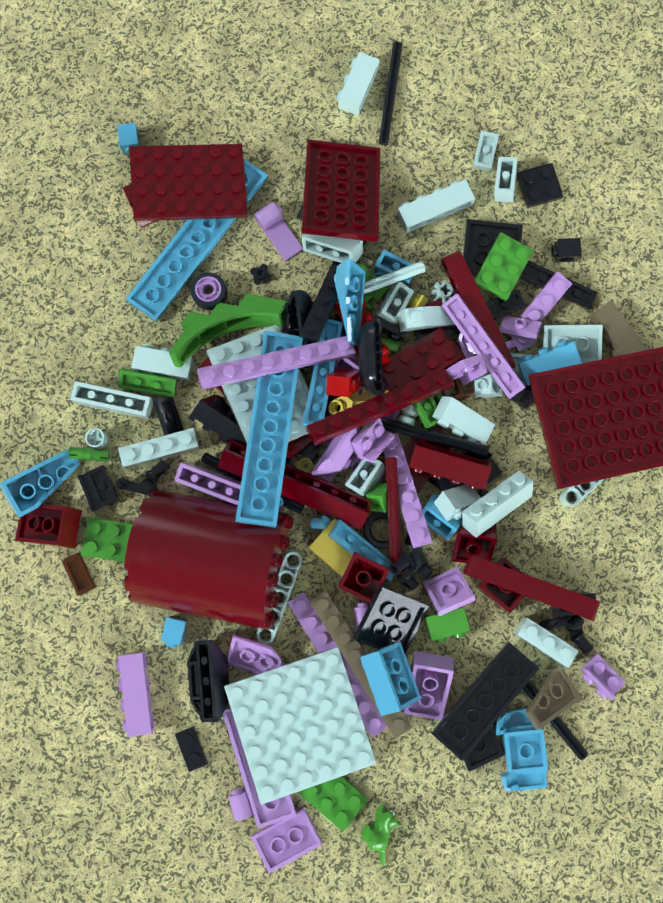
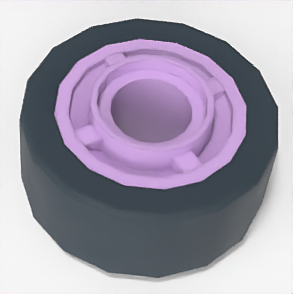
M202 273L191 284L192 298L197 306L203 310L211 311L218 303H225L228 291L226 284L215 273ZM207 289H213L211 294H205Z

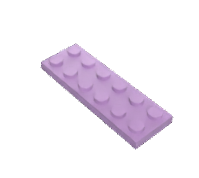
M231 707L226 708L223 717L257 828L259 829L297 816L291 794L261 805Z

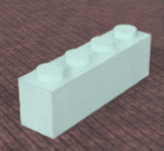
M466 179L463 181L457 180L451 183L449 187L444 189L440 187L434 190L432 194L427 196L426 194L421 195L411 203L404 202L399 206L397 216L407 234L473 206L475 197Z
M76 381L74 382L70 398L71 401L79 405L149 420L153 409V400L150 397Z
M194 428L118 448L122 466L126 469L201 449L197 431Z
M520 471L516 472L462 511V526L477 538L532 497L533 480Z

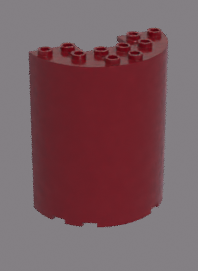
M159 489L151 491V497L145 498L140 506L141 514L134 519L127 543L124 568L128 570V575L124 579L125 591L130 593L128 599L136 604L269 630L270 627H273L275 616L272 615L273 608L277 607L279 598L276 595L277 591H273V589L277 587L279 576L276 574L278 567H281L283 559L280 553L285 552V548L288 549L290 537H288L289 529H292L294 523L292 514L278 511L276 528L235 522L238 507L236 504Z

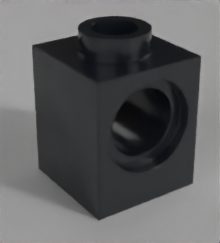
M580 238L557 239L551 248L552 257H555V263L577 262L582 256Z

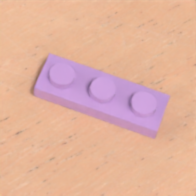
M556 272L520 317L541 322L572 283L562 274Z

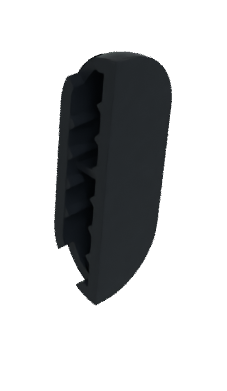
M295 290L291 293L292 295L288 303H285L287 333L300 336L313 302L307 292ZM303 338L302 346L315 342Z
M374 319L365 323L358 335L359 378L361 386L367 393L373 396H383L380 319Z

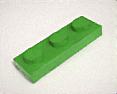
M121 368L118 388L174 398L176 396L178 378Z

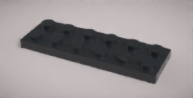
M507 641L433 729L431 734L463 761L539 668Z

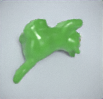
M383 804L376 811L375 823L372 826L365 825L362 828L361 836L362 840L368 843L370 850L379 852L381 865L385 866V849L389 842V834L393 827L401 826L402 824L398 821L394 811L386 812V806Z

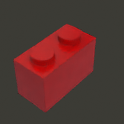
M338 368L327 375L326 395L350 397L362 387L359 370Z

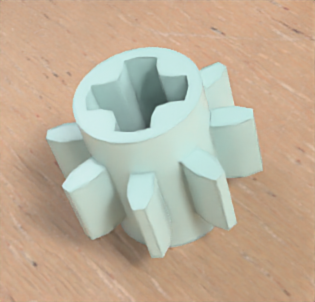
M443 280L441 285L437 282L434 285L435 289L431 292L434 295V301L440 299L442 305L455 294L452 285L446 283L445 280Z

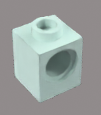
M491 374L482 375L474 380L475 396L483 398L504 396L502 388Z

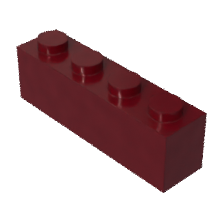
M417 441L409 467L418 473H431V476L438 479L443 477L450 479V482L454 484L464 483L474 490H480V488L485 490L492 463Z

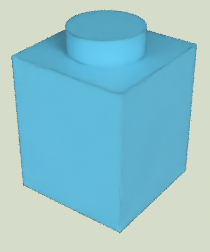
M136 123L117 125L119 146L123 154L129 155V146H141L139 130Z
M166 617L161 641L166 642V646L177 648V645H182L188 621Z

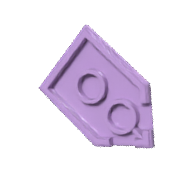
M233 634L227 655L228 665L254 674H260L285 665L272 646Z

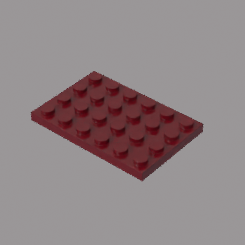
M307 139L301 233L378 242L380 148Z
M242 144L129 146L134 221L248 218Z

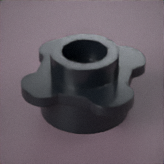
M262 264L258 268H251L250 273L254 277V284L260 285L271 280L266 264Z

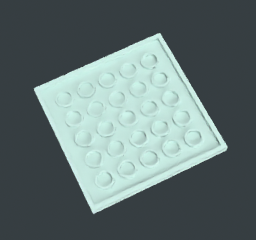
M338 647L224 686L261 805L376 764Z

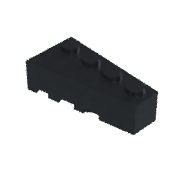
M214 394L198 402L188 419L193 422L198 420L204 424L202 426L203 429L208 432L210 430L219 434V439L224 443H228L231 439L247 446L231 407L225 403L226 401L223 397Z

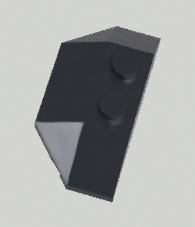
M213 640L195 641L187 660L190 701L200 716L201 722H219L229 702L224 688L225 685L229 684L227 657Z

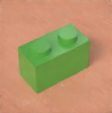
M463 607L454 609L441 616L438 613L424 616L429 638L431 641L435 640L436 643L447 641L446 637L454 635V638L466 636L465 632L470 631Z

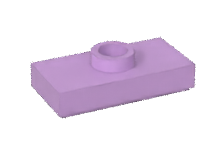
M504 315L499 331L500 333L537 339L542 322Z

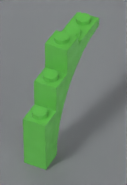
M246 293L239 306L218 303L210 315L190 311L181 324L184 332L169 352L174 366L181 368L199 348L226 333L250 327L277 325L283 328L286 323L285 303L287 301Z

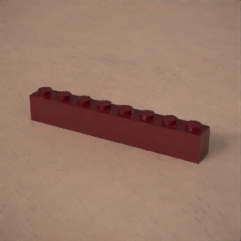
M230 439L222 452L218 467L242 477L247 446ZM285 463L281 495L335 519H341L343 522L358 529H362L373 501Z

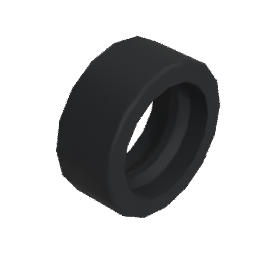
M378 512L367 520L364 526V535L366 540L374 547L386 549L390 547L389 540L380 542L371 533V527L376 520H388V512Z

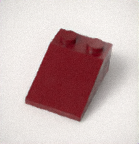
M41 504L37 509L19 518L15 541L75 549L82 510L66 506Z

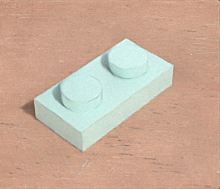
M481 130L472 168L491 171L499 134Z

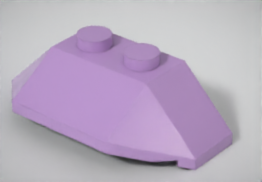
M360 427L334 437L310 474L319 477L339 473L342 469L346 470L352 462L349 458L353 452L356 453L351 441L360 432Z

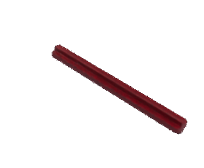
M387 457L385 464L390 563H393L402 554L397 458Z

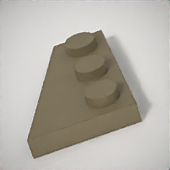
M557 664L525 712L536 730L543 728L581 699L580 694L561 664Z

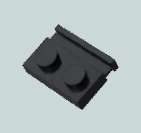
M105 465L78 476L93 512L119 501Z

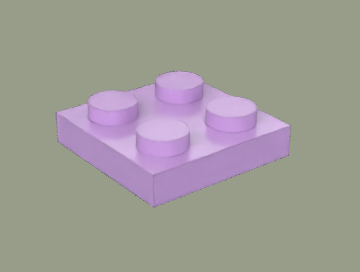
M458 567L423 582V586L439 616L475 601V596Z

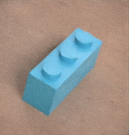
M564 339L557 342V346L553 348L548 346L538 350L539 353L536 355L528 354L520 358L521 361L516 363L524 383L530 385L528 377L530 374L582 364L575 343Z

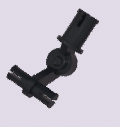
M161 459L150 471H146V477L140 484L119 478L116 481V487L120 490H128L151 497L150 492L158 490L156 487L158 478L170 467Z
M407 533L404 543L407 546L411 545L412 552L400 554L399 558L389 565L390 571L395 575H398L406 567L414 566L419 569L427 562L422 547L413 548L409 533Z
M572 615L554 619L547 618L540 622V626L546 630L565 627L570 632V640L576 643L583 654H588L593 650V645L584 636V631L582 630L584 620L582 617Z

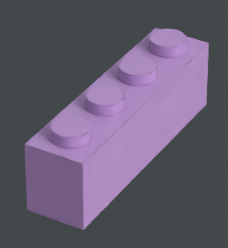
M180 462L174 481L238 505L240 481L190 462Z
M146 652L118 656L119 660H116V668L121 676L118 686L119 691L123 694L121 710L125 712V720H123L124 732H127V737L152 734L155 728Z

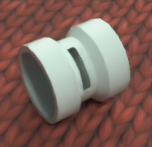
M410 405L403 408L401 415L397 418V422L415 426V419L419 416L415 407Z
M98 428L90 429L85 435L86 443L95 449H102L108 444L107 434Z

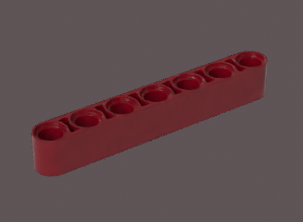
M458 250L441 258L442 266L455 293L460 295L514 369L515 362L463 255Z
M469 554L463 571L465 575L592 621L595 620L600 605L598 600Z

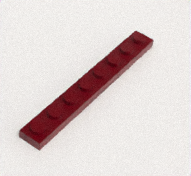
M442 369L386 392L383 396L374 397L306 426V431L314 445H317L453 387L454 382L445 369Z

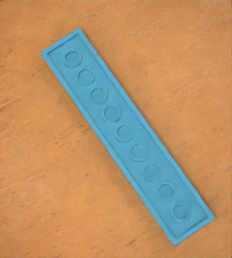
M244 159L248 205L266 182L268 175ZM237 218L187 220L127 296V302L157 323Z
M264 331L261 355L302 346L303 338L295 335ZM299 368L257 377L235 522L276 528Z

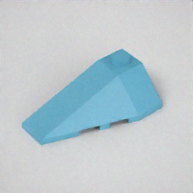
M346 259L337 266L334 282L347 340L354 346H358L366 271L353 260Z
M69 449L0 483L1 491L19 518L37 509L80 465L78 459L68 458Z

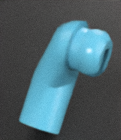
M326 515L321 516L320 519L313 518L310 522V528L313 531L326 529L331 521Z

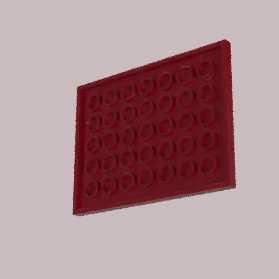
M663 347L543 371L528 376L557 490L663 466Z

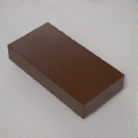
M81 552L62 560L77 596L96 588Z

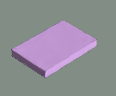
M304 806L296 810L297 816L271 824L251 835V839L269 874L323 844Z

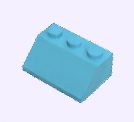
M400 641L360 657L381 716L399 712L421 700Z

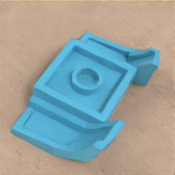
M528 708L504 711L497 719L495 726L496 735L503 734L507 772L500 773L506 792L548 788L546 778L548 762L543 728L539 730L534 728L525 713Z

